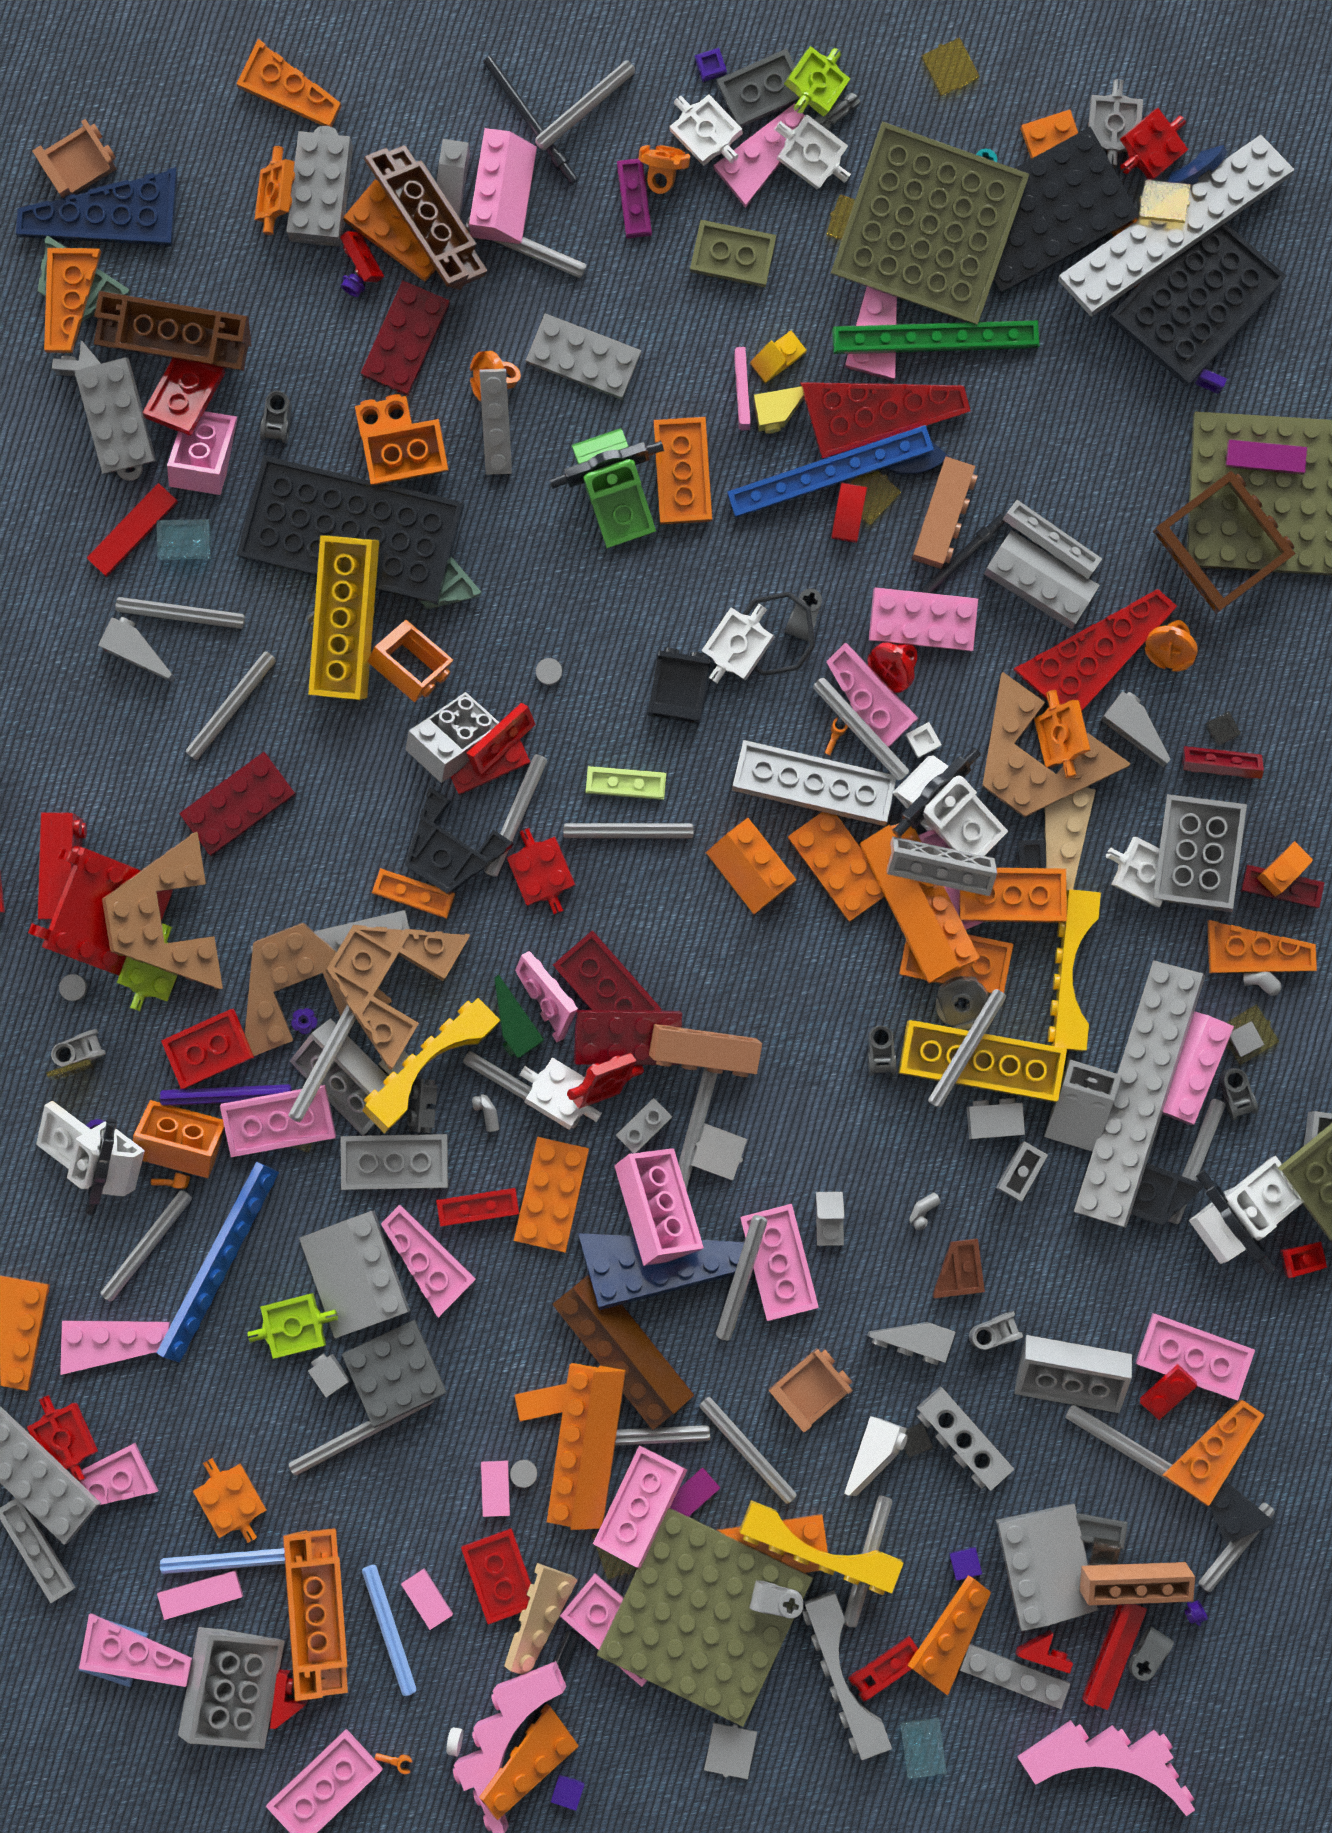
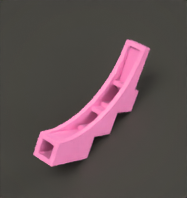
M556 1661L496 1685L493 1690L492 1701L496 1710L501 1712L478 1721L472 1732L474 1742L477 1747H481V1750L458 1758L454 1764L453 1774L456 1782L462 1785L464 1791L474 1787V1799L478 1806H482L485 1813L483 1816L485 1826L492 1833H505L509 1825L506 1815L504 1814L499 1820H496L479 1796L497 1771L502 1768L508 1744L520 1724L540 1705L562 1694L565 1690L566 1684Z
M1070 1720L1017 1756L1035 1785L1055 1774L1074 1768L1095 1766L1115 1768L1138 1775L1159 1787L1174 1800L1186 1816L1195 1811L1191 1804L1194 1801L1193 1796L1186 1786L1180 1788L1175 1780L1179 1775L1171 1763L1165 1765V1763L1174 1758L1169 1751L1173 1746L1164 1734L1159 1736L1155 1730L1127 1747L1131 1742L1122 1729L1117 1731L1112 1725L1086 1743L1085 1741L1089 1737L1082 1726L1079 1724L1075 1727Z

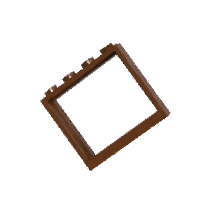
M1232 470L1153 530L1155 536L1215 614L1296 554L1293 551L1295 547L1287 536L1282 537L1277 530L1279 527L1272 516H1266L1261 509L1263 506L1260 500L1254 494H1249L1245 489L1247 485L1244 479L1239 474L1235 475ZM1228 484L1281 552V555L1223 598L1171 531L1170 527Z

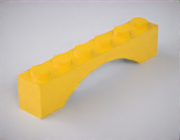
M1071 889L1066 891L1067 921L1065 923L1059 922L1057 936L1061 937V948H1056L1055 963L1059 964L1058 974H1054L1053 990H1057L1056 1000L1051 1001L1050 1016H1054L1053 1027L1049 1026L1048 1042H1052V1046L1072 1051H1087L1089 1023L1081 1013L1075 998L1073 965L1075 954L1082 938L1088 929L1099 919L1100 892Z
M479 998L473 1003L468 1000L457 1011L460 1015L454 1021L449 1018L439 1028L441 1033L435 1039L430 1036L420 1046L423 1050L417 1056L411 1054L401 1064L404 1069L398 1074L392 1072L383 1081L385 1085L383 1089L379 1092L373 1090L364 1099L366 1105L362 1111L384 1134L407 1111L412 1084L417 1074L427 1063L450 1049L464 1045L479 1044L498 1025L500 1019Z
M752 1500L739 1530L744 1535L743 1540L758 1545L759 1541L769 1545L768 1549L780 1555H783L784 1551L794 1554L793 1559L800 1563L808 1565L810 1561L819 1564L818 1569L825 1573L834 1575L835 1571L845 1575L844 1580L859 1585L860 1581L870 1585L869 1590L884 1595L885 1591L893 1592L903 1566L902 1560L878 1550L849 1556L819 1551L805 1544L792 1534L775 1509Z

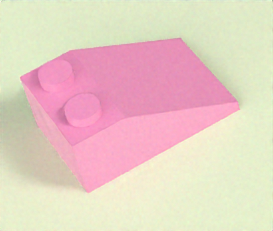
M204 411L191 436L178 431L167 465L169 487L221 495L227 475L237 423L236 416Z

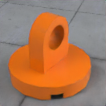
M645 145L639 150L638 159L649 165L647 178L649 188L657 194L666 193L673 187L677 169L689 167L690 155L685 154L681 149L659 145L656 146V150H650V146ZM657 173H661L666 177V186H659L656 183L655 176Z
M493 351L478 352L473 357L470 365V371H473V378H470V384L473 393L479 401H481L480 370L506 369V373L511 377H507V389L514 388L521 377L519 369L514 364L502 362Z
M1176 620L1167 626L1157 627L1149 633L1145 652L1150 661L1162 669L1166 667L1172 668V671L1179 672L1187 670L1193 665L1198 648L1197 643L1190 635L1187 625L1181 620Z

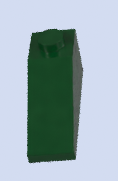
M497 975L494 979L502 1035L506 1040L502 1045L510 1057L516 1055L520 1059L545 1040L504 981Z

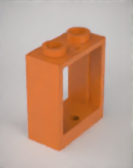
M405 620L374 647L367 662L413 702H416L422 695L426 698L434 690L437 682L441 684L448 678L451 673L448 669L453 659L410 622ZM401 645L406 647L434 671L422 683L390 656Z

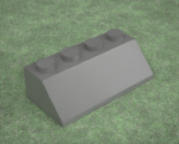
M1012 530L984 572V575L1070 629L1077 623L1100 586Z
M331 1018L311 1033L290 1060L306 1079H308L336 1026V1023ZM347 1036L321 1085H326L329 1102L364 1136L375 1125L362 1111L366 1105L364 1099L373 1090L379 1092L385 1087L383 1081L388 1076Z
M1026 1335L1020 1355L1014 1394L1120 1413L1132 1379V1354Z

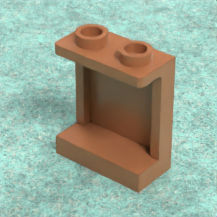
M86 119L81 121L83 126L46 150H43L41 145L32 150L62 199L67 195H76L116 170L113 160L116 159L114 153L108 145L103 147L99 141L102 135L95 124L90 126Z
M816 1348L768 1389L803 1432H806L812 1426V1423L846 1394L853 1391L849 1387L852 1383L851 1379L843 1370L838 1373L833 1368L832 1364L835 1360L826 1350L820 1352Z

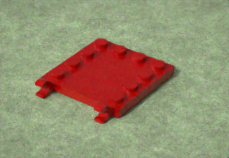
M80 847L78 854L61 848L57 858L74 864L49 929L32 923L28 933L44 939L43 948L119 976L127 956H121L110 951L102 899L119 888L127 880L137 875L141 870ZM173 889L156 892L161 920Z

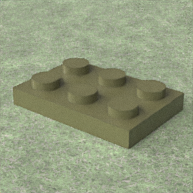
M700 220L690 272L766 288L777 235Z

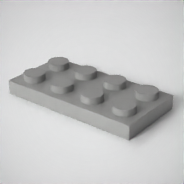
M545 313L526 358V363L623 400L640 358L641 350Z
M448 1134L341 1136V1190L448 1188Z

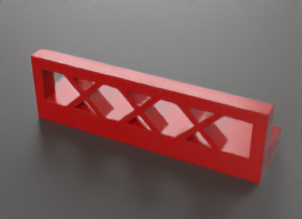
M1138 1604L1117 1605L1081 1697L1086 1704L1090 1706L1096 1705L1108 1710L1147 1611L1146 1607Z

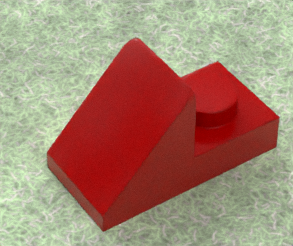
M1321 1242L1280 1250L1284 1272L1288 1278L1327 1268Z
M1051 1630L1016 1648L1015 1653L1020 1658L1069 1674L1071 1672L1073 1663L1067 1658V1653L1052 1649L1051 1653L1048 1652L1053 1638Z
M280 1669L276 1674L270 1729L279 1727L308 1702V1700L295 1701V1698H287L288 1695H292L294 1687L293 1678H290L291 1670Z

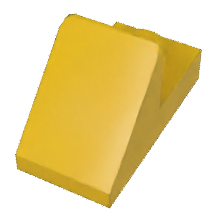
M789 331L775 343L770 341L752 359L750 365L766 384L805 355L807 350L795 334Z

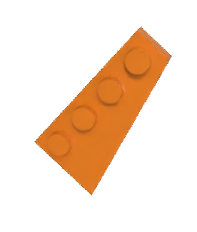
M260 39L257 40L236 83L238 88L322 126L332 127L342 107L339 101L316 83L311 82L297 68L288 64L283 57L276 52L274 53Z
M47 249L44 341L46 353H73L100 259V249Z
M1212 920L1207 921L1209 973L1317 971L1316 944L1274 936Z
M0 1275L1 1386L26 1391L30 1389L50 1284Z
M1239 1400L1162 1476L1203 1504L1209 1506L1263 1419L1264 1414L1245 1401Z
M969 1575L908 1664L910 1668L946 1695L950 1692L991 1594L988 1589Z
M548 1704L541 1710L542 1715L537 1722L530 1725L526 1731L527 1735L519 1747L515 1746L509 1755L511 1758L504 1768H500L479 1796L496 1820H499L579 1747Z

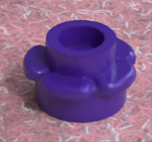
M350 274L349 277L346 275L342 277L344 281L341 284V288L349 295L359 297L360 293L365 291L364 281L359 276Z
M308 1008L296 1010L292 1015L293 1020L291 1021L293 1029L301 1034L310 1033L317 1026L315 1013ZM304 1018L307 1020L305 1024L302 1023Z
M1199 1600L1192 1603L1187 1602L1188 1608L1184 1609L1189 1622L1191 1624L1196 1623L1199 1627L1202 1626L1201 1623L1208 1620L1202 1604Z

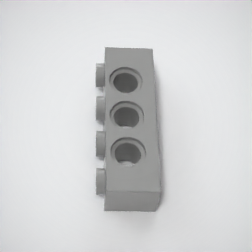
M942 1387L937 1388L916 1407L921 1412L917 1417L927 1428L932 1425L937 1430L938 1434L935 1437L945 1448L949 1445L956 1452L953 1456L963 1469L968 1465L975 1473L971 1478L981 1489L986 1486L991 1491L1014 1470ZM942 1413H950L952 1416V1422L947 1427H941L938 1423L939 1416ZM961 1433H967L970 1436V1442L965 1447H959L956 1443V1439ZM980 1453H985L988 1457V1462L984 1467H976L974 1463L975 1457Z

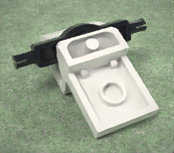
M973 747L964 758L959 756L950 766H947L934 756H928L892 792L907 808L902 814L903 820L892 829L893 833L900 838L910 827L915 829L921 824L927 831L934 830L951 849L985 856L1008 830L975 795L977 792L964 779L971 771L970 765L981 756V753Z
M51 1101L44 1106L36 1145L69 1169L67 1178L81 1189H89L85 1212L90 1215L96 1213L102 1194L125 1196L134 1191L145 1150L116 1129L117 1121L115 1119L109 1118L97 1127L89 1129L66 1110Z
M1276 1156L1268 1159L1237 1186L1224 1192L1216 1182L1212 1181L1206 1170L1196 1175L1206 1189V1195L1212 1202L1192 1217L1189 1222L1220 1264L1231 1260L1247 1250L1254 1261L1259 1262L1267 1275L1276 1270V1267L1266 1255L1267 1251L1259 1240L1276 1228V1224L1302 1204V1201L1277 1169L1282 1164Z

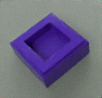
M719 48L695 55V61L702 82L727 75V69Z
M1203 368L1195 383L1218 394L1223 389L1227 378Z
M976 1547L949 1553L956 1581L965 1579L968 1575L973 1577L982 1574Z
M559 1774L551 1803L576 1811L585 1783Z

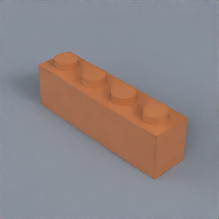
M945 457L912 560L942 569L944 562H950L954 548L949 546L952 538L957 539L962 525L957 523L960 513L964 515L966 513L970 500L965 497L968 489L973 490L978 476L973 474L974 465Z
M654 1024L649 1056L656 1060V1064L670 1067L672 1063L682 1064V1068L697 1070V1067L700 1066L707 1067V1071L721 1074L723 1070L733 1071V1075L748 1077L749 1073L757 1074L762 1042L751 1037Z
M1186 1562L1081 1566L1080 1592L1088 1605L1192 1602L1194 1599L1195 1576Z

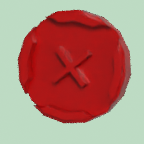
M888 642L880 643L869 654L868 666L894 693H900L913 684L915 678L914 666L918 657L917 650L913 645L899 644L896 646Z

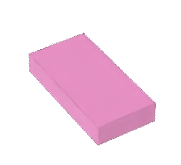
M508 1461L481 1462L483 1517L510 1516Z
M425 1568L401 1583L430 1630L453 1615Z

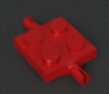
M1159 108L1148 114L1120 138L1130 157L1120 165L1121 170L1126 168L1122 172L1128 174L1134 167L1142 170L1149 181L1156 178L1188 150L1177 133L1186 124V120L1180 122L1184 118L1178 116L1170 123Z
M530 828L525 829V832L523 830L520 831L519 834L525 847L519 852L508 856L507 860L526 905L529 906L539 901H548L553 915L557 914L558 911H564L558 896L564 890L574 887L576 884L556 837L554 836L543 842H535Z
M631 1053L621 1057L615 1056L602 1064L595 1063L587 1069L582 1084L568 1089L567 1096L581 1109L620 1094L627 1081L642 1075L644 1069L642 1065H635L637 1060Z
M45 1396L39 1399L45 1415L39 1421L27 1426L30 1435L65 1469H69L71 1475L81 1482V1480L86 1478L79 1464L85 1458L98 1452V1449L78 1404L72 1403L62 1409H55L50 1396Z

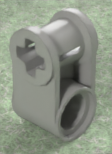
M93 1029L81 1033L72 1039L55 1045L51 1052L54 1063L68 1068L104 1056L106 1052L101 1049L97 1038L98 1030ZM64 1048H69L72 1054L67 1062H61L59 1059V1052Z
M1011 1311L974 1326L969 1333V1341L974 1347L986 1350L1023 1337V1334L1018 1331L1013 1318L1015 1313ZM984 1329L988 1332L989 1339L987 1343L981 1345L978 1343L976 1336L980 1330Z
M756 1580L749 1608L765 1614L795 1618L803 1610V1599L801 1594L794 1589ZM790 1598H794L795 1604L798 1605L793 1606L792 1610L787 1609V1604L784 1603L789 1602Z

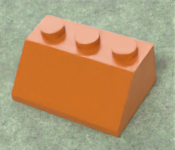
M439 419L361 433L371 485L448 471Z
M749 818L728 832L706 852L753 914H756L797 881Z
M150 1100L133 1135V1142L145 1150L142 1161L209 1178L218 1155L225 1127L223 1119L175 1106H162L160 1102Z

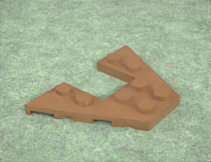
M1002 672L982 785L992 795L1025 818L1130 766L1131 763L1089 733H1087L1090 751L1078 756L1073 761L1077 774L1073 778L1065 777L1063 766L1055 774L1023 751L1015 743L1045 705V702Z
M198 832L190 834L189 837L168 850L163 856L153 861L137 875L105 896L102 902L110 951L112 953L127 956L132 960L158 967L160 970L186 977L188 980L200 982L217 990L223 987L215 937L164 943L156 893L157 891L206 884Z
M304 923L253 942L245 1036L253 1056L293 1041L292 1034L274 993L275 991L323 973L340 1016L347 1006L326 973V969L335 956L336 951ZM377 988L373 996L386 1004L391 1003L392 999Z
M353 925L327 967V975L390 1070L394 1067L419 1023L373 996L397 954L444 981L470 937L469 934L460 935L439 931L425 932L424 930L414 929L397 930L387 929V927L376 926L372 928L364 925Z

